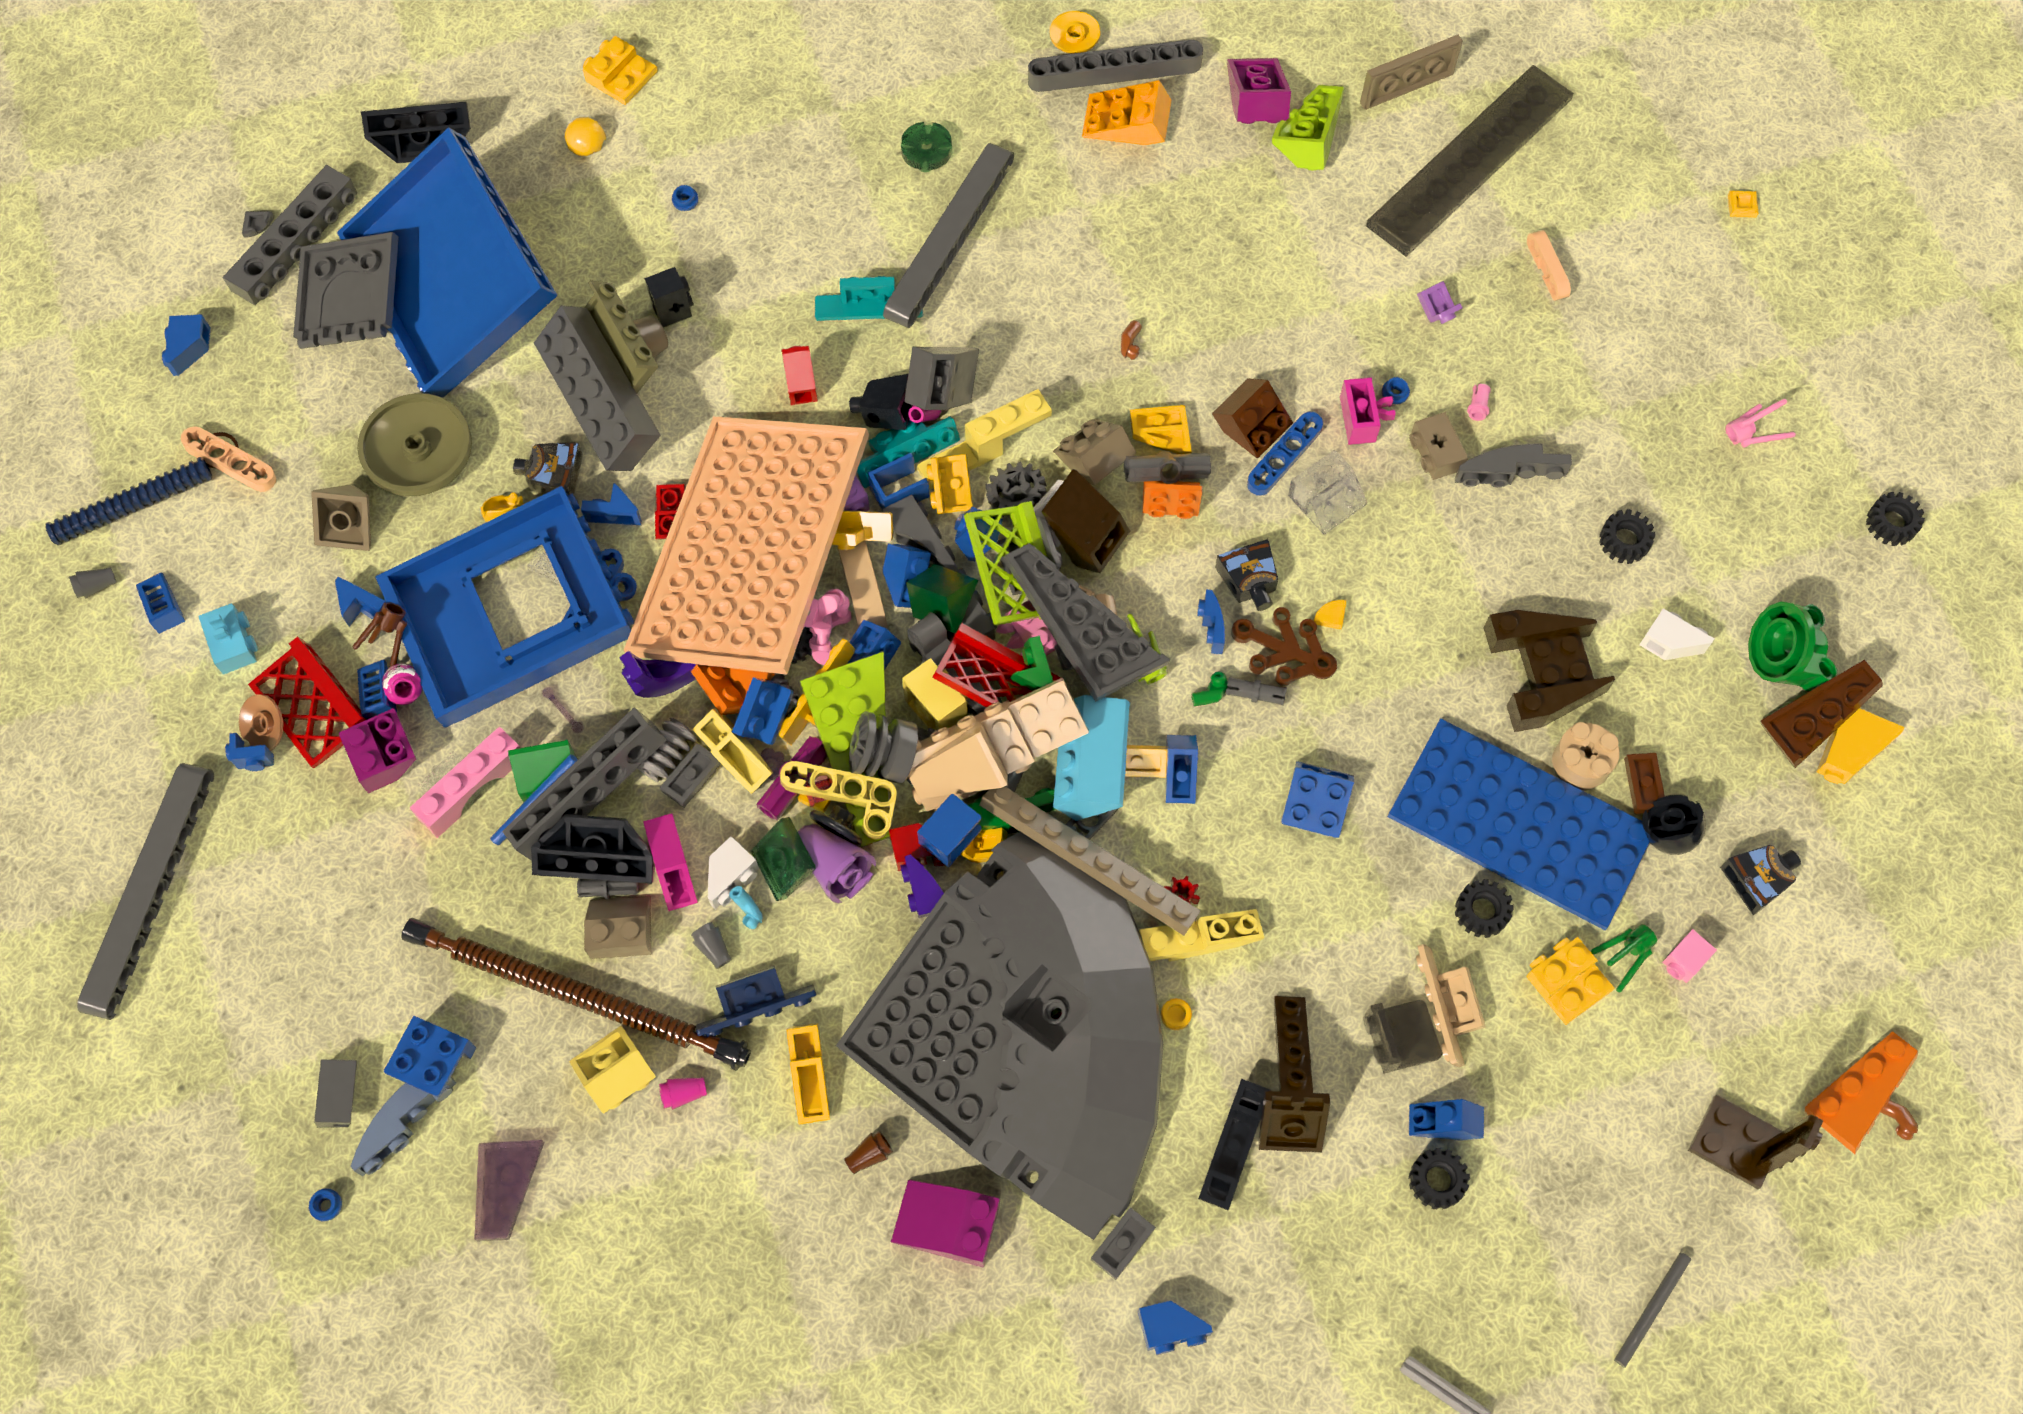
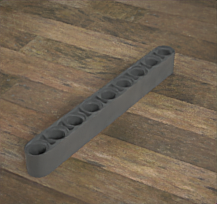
M992 143L986 145L888 299L883 312L885 319L907 328L914 324L1007 174L1006 169L1008 165L1011 166L1013 163L1014 152Z
M181 763L176 768L80 993L77 1003L80 1013L107 1020L115 1017L114 1010L117 1004L120 1005L128 987L126 984L129 975H133L140 956H137L139 950L145 946L151 932L150 924L152 919H156L163 903L162 895L164 891H168L175 874L173 872L175 864L180 862L186 848L185 840L187 836H191L198 819L195 816L198 809H202L209 790H207L210 781H214L213 770L186 763Z

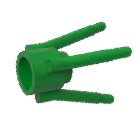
M1641 924L1634 930L1628 928L1621 935L1591 950L1592 954H1597L1624 941L1625 947L1607 961L1608 966H1612L1629 952L1634 956L1639 954L1635 963L1616 988V991L1619 993L1623 991L1643 962L1653 954L1651 948L1657 944L1655 933L1646 925Z

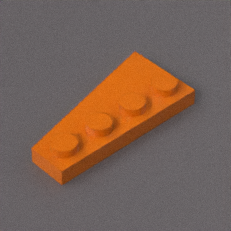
M1892 1031L1807 1104L1805 1112L1808 1115H1813L1823 1120L1821 1127L1856 1154L1866 1134H1869L1880 1112L1882 1109L1884 1110L1896 1087H1899L1916 1060L1918 1050Z

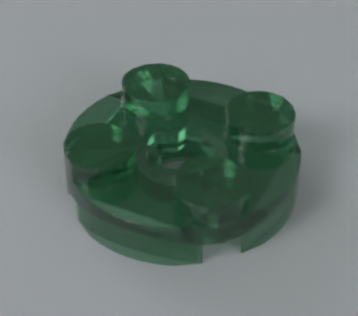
M924 122L915 123L904 131L901 138V153L904 161L921 172H930L942 167L949 161L953 153L951 135L945 127L938 123H933V126L924 125ZM922 144H932L930 149L922 148Z

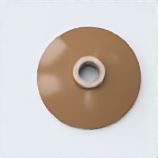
M262 694L253 695L241 707L239 730L242 739L247 740L250 746L266 745L272 751L281 740L283 734L282 714L276 702L269 696Z

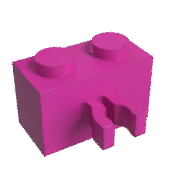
M1372 377L1344 380L1340 393V402L1348 445L1374 443L1377 440L1381 427L1380 419L1385 421L1395 419V410L1387 411L1383 408L1391 407L1393 398L1392 396L1383 397L1376 401Z

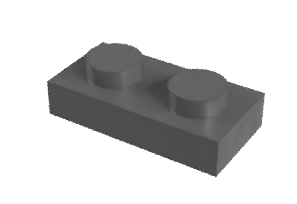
M697 743L660 786V790L685 808L721 763L711 752Z
M1130 1207L1091 1257V1261L1113 1279L1117 1280L1156 1227Z

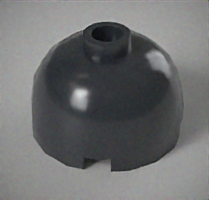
M1668 795L1659 798L1653 802L1654 807L1648 813L1647 810L1643 813L1642 825L1650 844L1663 853L1681 855L1690 852L1700 844L1705 836L1706 818L1703 809L1697 801L1694 803L1688 800V796Z

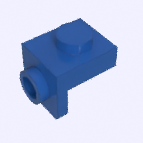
M230 733L229 743L226 744L225 752L227 759L237 769L261 771L264 769V766L274 765V754L266 745L244 747L243 739L237 733Z

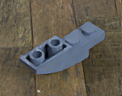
M452 1077L450 1078L440 1097L431 1095L407 1083L401 1086L382 1106L369 1124L356 1149L350 1167L361 1176H364L366 1173L370 1175L382 1167L384 1163L382 1160L391 1152L398 1153L403 1150L409 1143L408 1138L413 1135L407 1124L410 1121L415 1123L423 1118L427 1113L426 1108L433 1102H440L446 1099L453 1091L452 1087L456 1084L455 1080Z

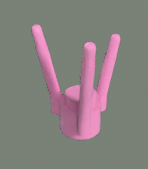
M1782 399L1756 413L1762 408V405L1758 404L1736 420L1729 422L1725 427L1726 434L1735 445L1741 443L1743 448L1751 444L1795 437L1796 435L1795 432L1751 438L1756 432L1754 422L1787 403L1786 399Z

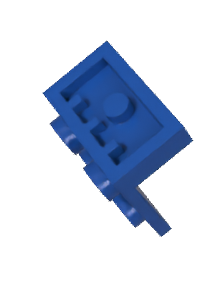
M1296 761L1281 821L1282 824L1339 838L1354 785V776Z
M413 1016L387 1063L384 1073L431 1095L440 1097L462 1055L471 1059L476 1047L462 1036Z

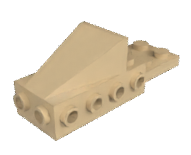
M1060 678L1012 702L1007 700L1003 703H994L978 715L966 716L959 720L956 725L948 729L946 727L933 732L929 738L922 741L918 740L914 762L906 779L909 778L914 786L911 790L917 804H923L927 812L934 808L937 810L951 794L957 797L968 798L977 791L1006 786L1009 773L1026 771L1032 766L1031 763L1035 762L1036 757L1088 734L1089 730L1064 679Z

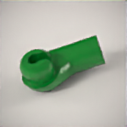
M1215 672L1212 674L1211 682L1206 690L1191 693L1193 706L1219 702L1228 688L1226 675L1222 672Z

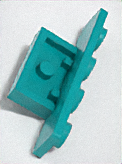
M894 277L840 278L841 295H817L815 297V319L817 321L885 319L883 317L885 305L895 290ZM923 309L917 318L923 317Z
M949 416L929 427H926L922 422L914 423L909 420L906 430L890 429L880 432L876 437L868 440L874 454L861 460L859 463L857 475L861 485L864 488L869 487L868 472L909 453H912L915 464L959 442L960 436L954 419Z

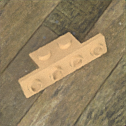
M1424 944L1419 945L1418 951L1420 955L1416 956L1420 971L1422 973L1425 972L1428 984H1425V992L1428 1000L1434 1003L1436 1013L1433 1014L1434 1024L1439 1032L1442 1031L1445 1043L1441 1044L1443 1055L1446 1061H1450L1452 1065L1456 1067L1465 1066L1457 1036L1486 1027L1469 968L1462 967L1439 975L1432 949Z

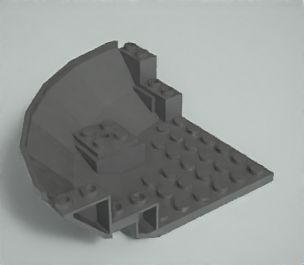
M1018 832L998 843L992 849L993 854L976 877L969 872L965 873L942 895L836 1046L968 1154L1000 1177L1009 1179L1030 1196V1199L1094 1240L1112 1214L1120 1218L1129 1206L1157 1127L1164 1044L1154 972L1127 900L1027 835ZM1004 871V875L997 880L998 873ZM1056 1008L1062 1010V1014L1058 1019L1052 1017V1012ZM1033 1172L1038 1173V1180L1035 1183H1032L1030 1180Z

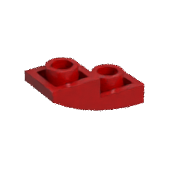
M684 484L656 485V540L667 538L686 489Z

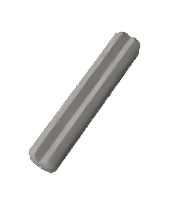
M1409 1356L1401 1365V1373L1459 1413L1491 1414V1411L1415 1358Z

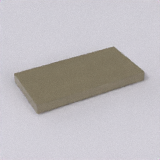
M1457 34L1367 70L1360 104L1367 110L1453 75L1463 40Z

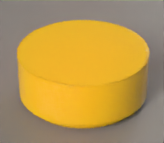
M1170 999L1161 1009V1020L1171 1030H1182L1191 1021L1192 1010L1189 1004L1182 999Z

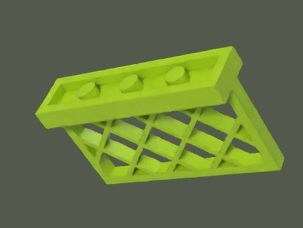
M1032 501L1022 502L1018 506L966 513L964 518L994 625L1035 618L1042 620L1037 611L1031 612L1021 605L1026 594L1014 578L1012 572L1008 574L997 566L1001 557H1005L1009 553L1006 549L1010 541L1018 545L1019 548L1030 543L1047 557ZM1010 515L1013 524L1011 531L998 523L1002 516ZM982 519L990 525L986 535L977 529L975 520ZM994 529L1007 537L1002 547L990 539ZM985 545H988L998 553L994 562L984 556L983 549ZM993 572L1006 580L1001 590L992 584L991 575ZM1009 584L1022 592L1017 601L1005 594ZM1001 599L1013 607L1008 616L1001 617L998 606Z

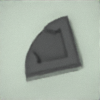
M245 211L242 229L243 237L256 236L265 231L273 221L274 215L272 211Z

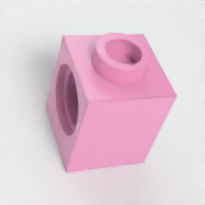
M1692 929L1662 963L1667 966L1666 970L1672 977L1677 980L1682 979L1687 983L1717 949Z

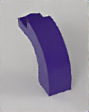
M630 651L619 657L625 666L621 673L635 695L639 697L653 698L675 692L696 680L691 673L696 664L656 659L642 660Z

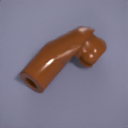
M1131 321L1121 334V354L1124 358L1129 357L1131 360L1138 357V351L1140 350L1139 346L1133 345L1134 339L1142 329L1138 321Z
M1890 1100L1884 1110L1882 1109L1880 1112L1897 1121L1899 1126L1896 1128V1134L1902 1139L1911 1140L1914 1133L1918 1132V1124L1906 1107Z

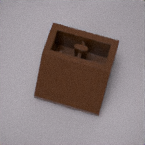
M1247 378L1212 413L1222 431L1256 458H1259L1293 424L1270 382L1264 379Z

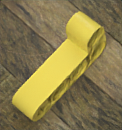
M798 761L788 762L782 767L780 782L787 791L866 807L862 823L864 834L871 839H880L887 834L891 825L897 790L890 781ZM792 770H796L799 777L807 778V772L812 773L810 787H805L806 780L797 779L795 783H790V778L785 775H790ZM819 776H827L831 780L832 785L829 789L821 790L816 787L815 780ZM849 782H856L861 787V793L857 796H850L845 792V785ZM879 788H885L889 791L891 799L887 802H879L875 798L874 792ZM873 817H879L883 820L885 828L879 832L872 831L868 826V821Z

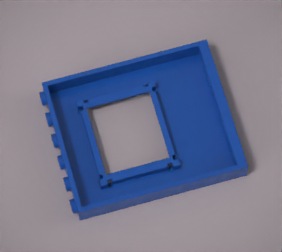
M563 486L375 576L385 601L401 606L406 612L403 621L407 623V626L403 631L402 641L413 667L421 679V686L436 720L445 728L627 640L630 635L631 625L634 624V620L627 608L622 609L619 603L624 599L617 585L611 586L609 578L613 577L606 562L601 563L598 555L602 554L596 540L594 538L590 540L587 535L591 529L585 517H579L576 510L580 509L577 499L573 493L568 495ZM543 545L575 615L503 650L472 579ZM577 622L580 623V626L578 627L574 625ZM511 656L512 659L507 660L506 657Z

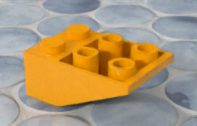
M1160 80L1089 94L1082 137L1139 145L1165 142L1172 100Z

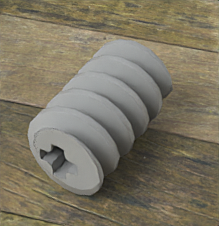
M671 717L669 718L670 721L663 722V730H659L667 741L637 768L655 782H658V776L665 779L669 777L664 770L665 767L673 770L676 768L671 760L672 758L683 759L678 751L679 749L690 750V747L685 742L686 740L697 741V738L687 726Z

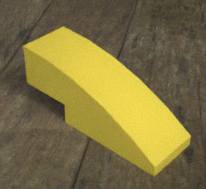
M714 708L692 730L707 744L715 758L753 794L773 772L745 737L732 733L734 724Z

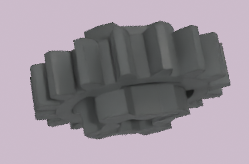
M1018 462L1016 467H1012L1010 463H1007V469L997 468L998 475H990L991 483L986 484V496L992 509L1018 506L1022 502L1032 501L1034 508L1047 493L1044 476L1041 475L1040 469L1033 470V466L1030 463L1025 468L1021 462ZM1031 482L1034 484V489L1031 488ZM999 492H1002V498L999 496Z

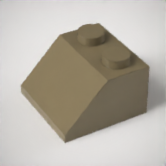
M651 896L590 900L584 920V950L590 959L651 955Z

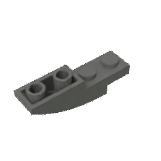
M1522 444L1498 448L1480 454L1461 464L1455 476V483H1463V485L1468 487L1479 484H1491L1493 487L1501 488L1511 485L1515 475L1523 479L1534 476H1546L1548 479L1556 480L1566 477L1572 465L1571 454H1543V444Z

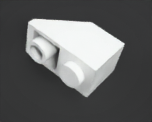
M1663 608L1640 643V646L1664 660L1704 654L1715 638L1709 636L1702 628L1694 627L1682 620L1678 614Z
M732 836L709 856L708 899L715 910L720 905L724 907L732 901L729 893L734 887L750 884L758 874L757 870L759 867L756 859Z

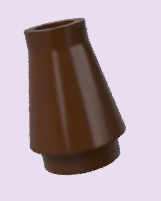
M878 1131L874 1135L870 1133L850 1155L844 1158V1161L850 1171L856 1174L863 1169L888 1160V1155L893 1150L884 1135Z

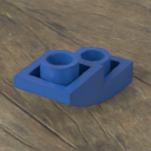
M1206 589L1205 599H1199L1197 616L1203 617L1202 626L1208 627L1206 643L1212 644L1211 653L1222 655L1225 644L1223 615L1215 594L1212 590Z

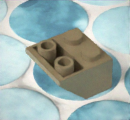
M1095 419L1085 422L1081 426V430L1074 435L1064 438L1060 442V446L1053 450L1071 471L1072 469L1077 470L1092 485H1096L1122 465L1126 456L1136 454L1122 425Z

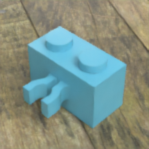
M231 603L198 616L213 662L223 675L257 662L254 652L258 651V647L253 636L247 635L246 628L250 627L244 611L238 612Z

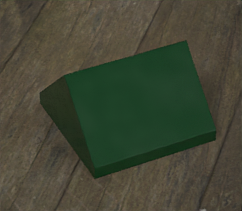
M934 564L906 582L913 617L921 620L932 612L941 620L947 631L956 634L979 580Z

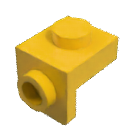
M1003 828L981 830L961 855L971 862H987L993 854L992 849L998 843L1007 839L1008 832Z

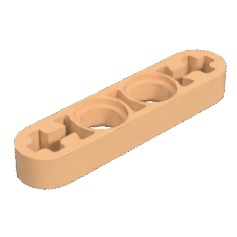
M200 427L187 428L181 434V442L185 450L196 458L201 457L207 464L256 491L266 492L274 487L276 483L274 471L271 466ZM199 438H200V440H201V443L204 445V447H202V445L197 442V440H198ZM221 448L225 450L224 454L220 457L210 456L211 452L215 449ZM236 462H247L245 468L241 470L233 469V465ZM255 473H256L257 475L261 476V477L267 475V478H266V479L260 478V479L258 480L257 477H256V475H255Z

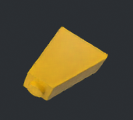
M1859 708L1830 735L1816 772L1824 775V778L1829 782L1836 784L1847 783L1903 732L1904 727Z

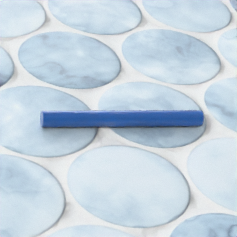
M570 754L490 837L491 841L499 846L507 838L502 831L578 759Z

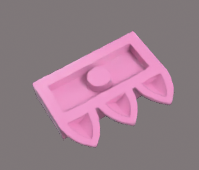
M1029 600L1021 604L1031 612L1036 611ZM1011 611L1005 613V616L1010 615ZM1039 618L1000 624L996 630L997 633L1004 634L1015 632L1009 639L1007 648H1022L1028 638L1040 636L1045 655L1055 651L1057 642L1043 620H1039Z

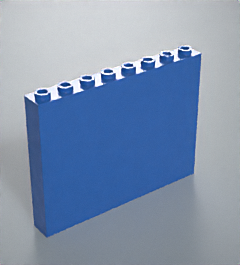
M449 127L337 232L341 240L389 232L399 236L392 328H387V330L392 333L396 341V348L407 361L406 366L414 374L418 381L417 387L423 394L436 395L441 398L445 397L558 296L468 140Z

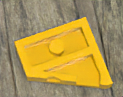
M1185 405L1130 410V422L1134 440L1176 454H1191Z

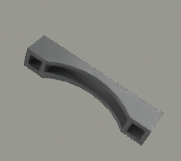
M910 495L882 509V512H891L893 514V537L898 544L910 545L930 552V561L933 564L967 576L964 569H958L954 563L956 559L949 546L944 547L940 540L942 536L938 527L935 524L931 525L927 520L928 513L922 502L917 503L913 495ZM975 590L961 623L994 640L997 625H994L991 613H985L982 608V598Z

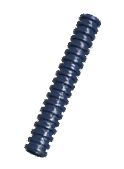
M198 457L196 462L191 460L189 465L185 466L182 464L178 470L173 468L171 473L166 471L164 476L156 475L154 480L149 478L145 484L140 482L138 487L133 485L129 491L126 489L122 490V494L114 493L112 498L107 496L103 502L98 500L96 505L91 503L87 509L84 507L80 508V512L72 511L70 516L65 514L61 520L59 518L54 519V523L46 522L45 529L51 541L59 546L63 540L68 542L70 537L78 538V534L85 535L87 530L94 531L96 526L101 528L105 522L110 524L112 519L120 520L122 515L127 517L129 512L136 513L138 508L143 510L146 508L145 505L149 504L152 506L156 500L161 502L163 497L168 499L171 497L170 494L178 495L180 490L185 492L189 486L194 488L196 483L201 485L205 479L210 481L212 480V473L205 460Z

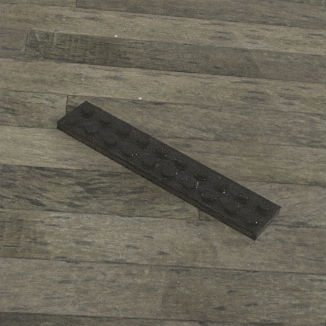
M1532 65L1367 220L1366 227L1407 257L1572 100L1574 93L1535 65Z

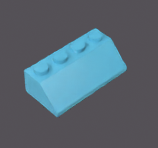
M1083 695L1073 699L1089 733L1058 747L1053 807L1075 821L1123 807L1130 702L1126 699L1104 697L1095 702L1091 695Z

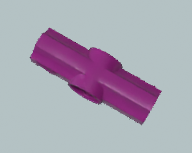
M809 736L794 757L788 762L798 761L821 766L827 758L822 741L816 737ZM788 762L781 766L779 776L756 804L757 808L765 815L776 821L779 820L799 794L787 791L781 785L780 772L782 767ZM792 770L790 775L798 774V771ZM807 772V778L800 777V779L806 780L805 787L808 786V781L812 775L810 772Z

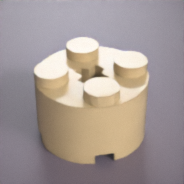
M1583 722L1574 724L1564 733L1552 755L1553 767L1559 775L1558 777L1580 790H1587L1601 785L1607 780L1618 763V738L1596 724Z

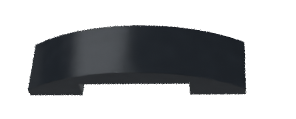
M1241 1079L1202 1186L1199 1200L1229 1211L1262 1117L1265 1091H1271L1270 1089Z

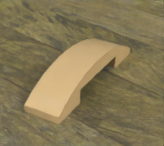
M864 540L856 545L855 549H838L858 628L863 620L888 628L866 541Z

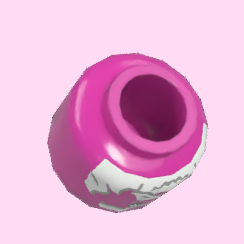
M400 663L393 665L385 672L382 682L386 697L393 703L399 705L413 703L422 693L421 679L414 667Z

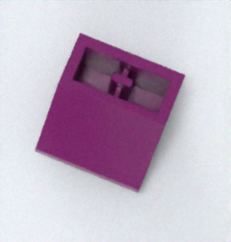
M394 708L339 732L357 779L368 794L399 780L416 760V756Z

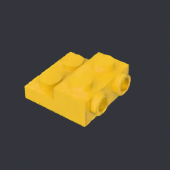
M614 36L610 41L604 40L600 45V52L594 58L588 57L583 64L586 82L624 105L658 72L656 65L637 55L634 46L617 36Z
M1568 937L1564 938L1553 947L1556 953L1549 958L1544 954L1539 956L1529 965L1532 970L1526 976L1565 1025L1569 1024L1615 989L1595 965L1598 960L1579 937L1572 941Z

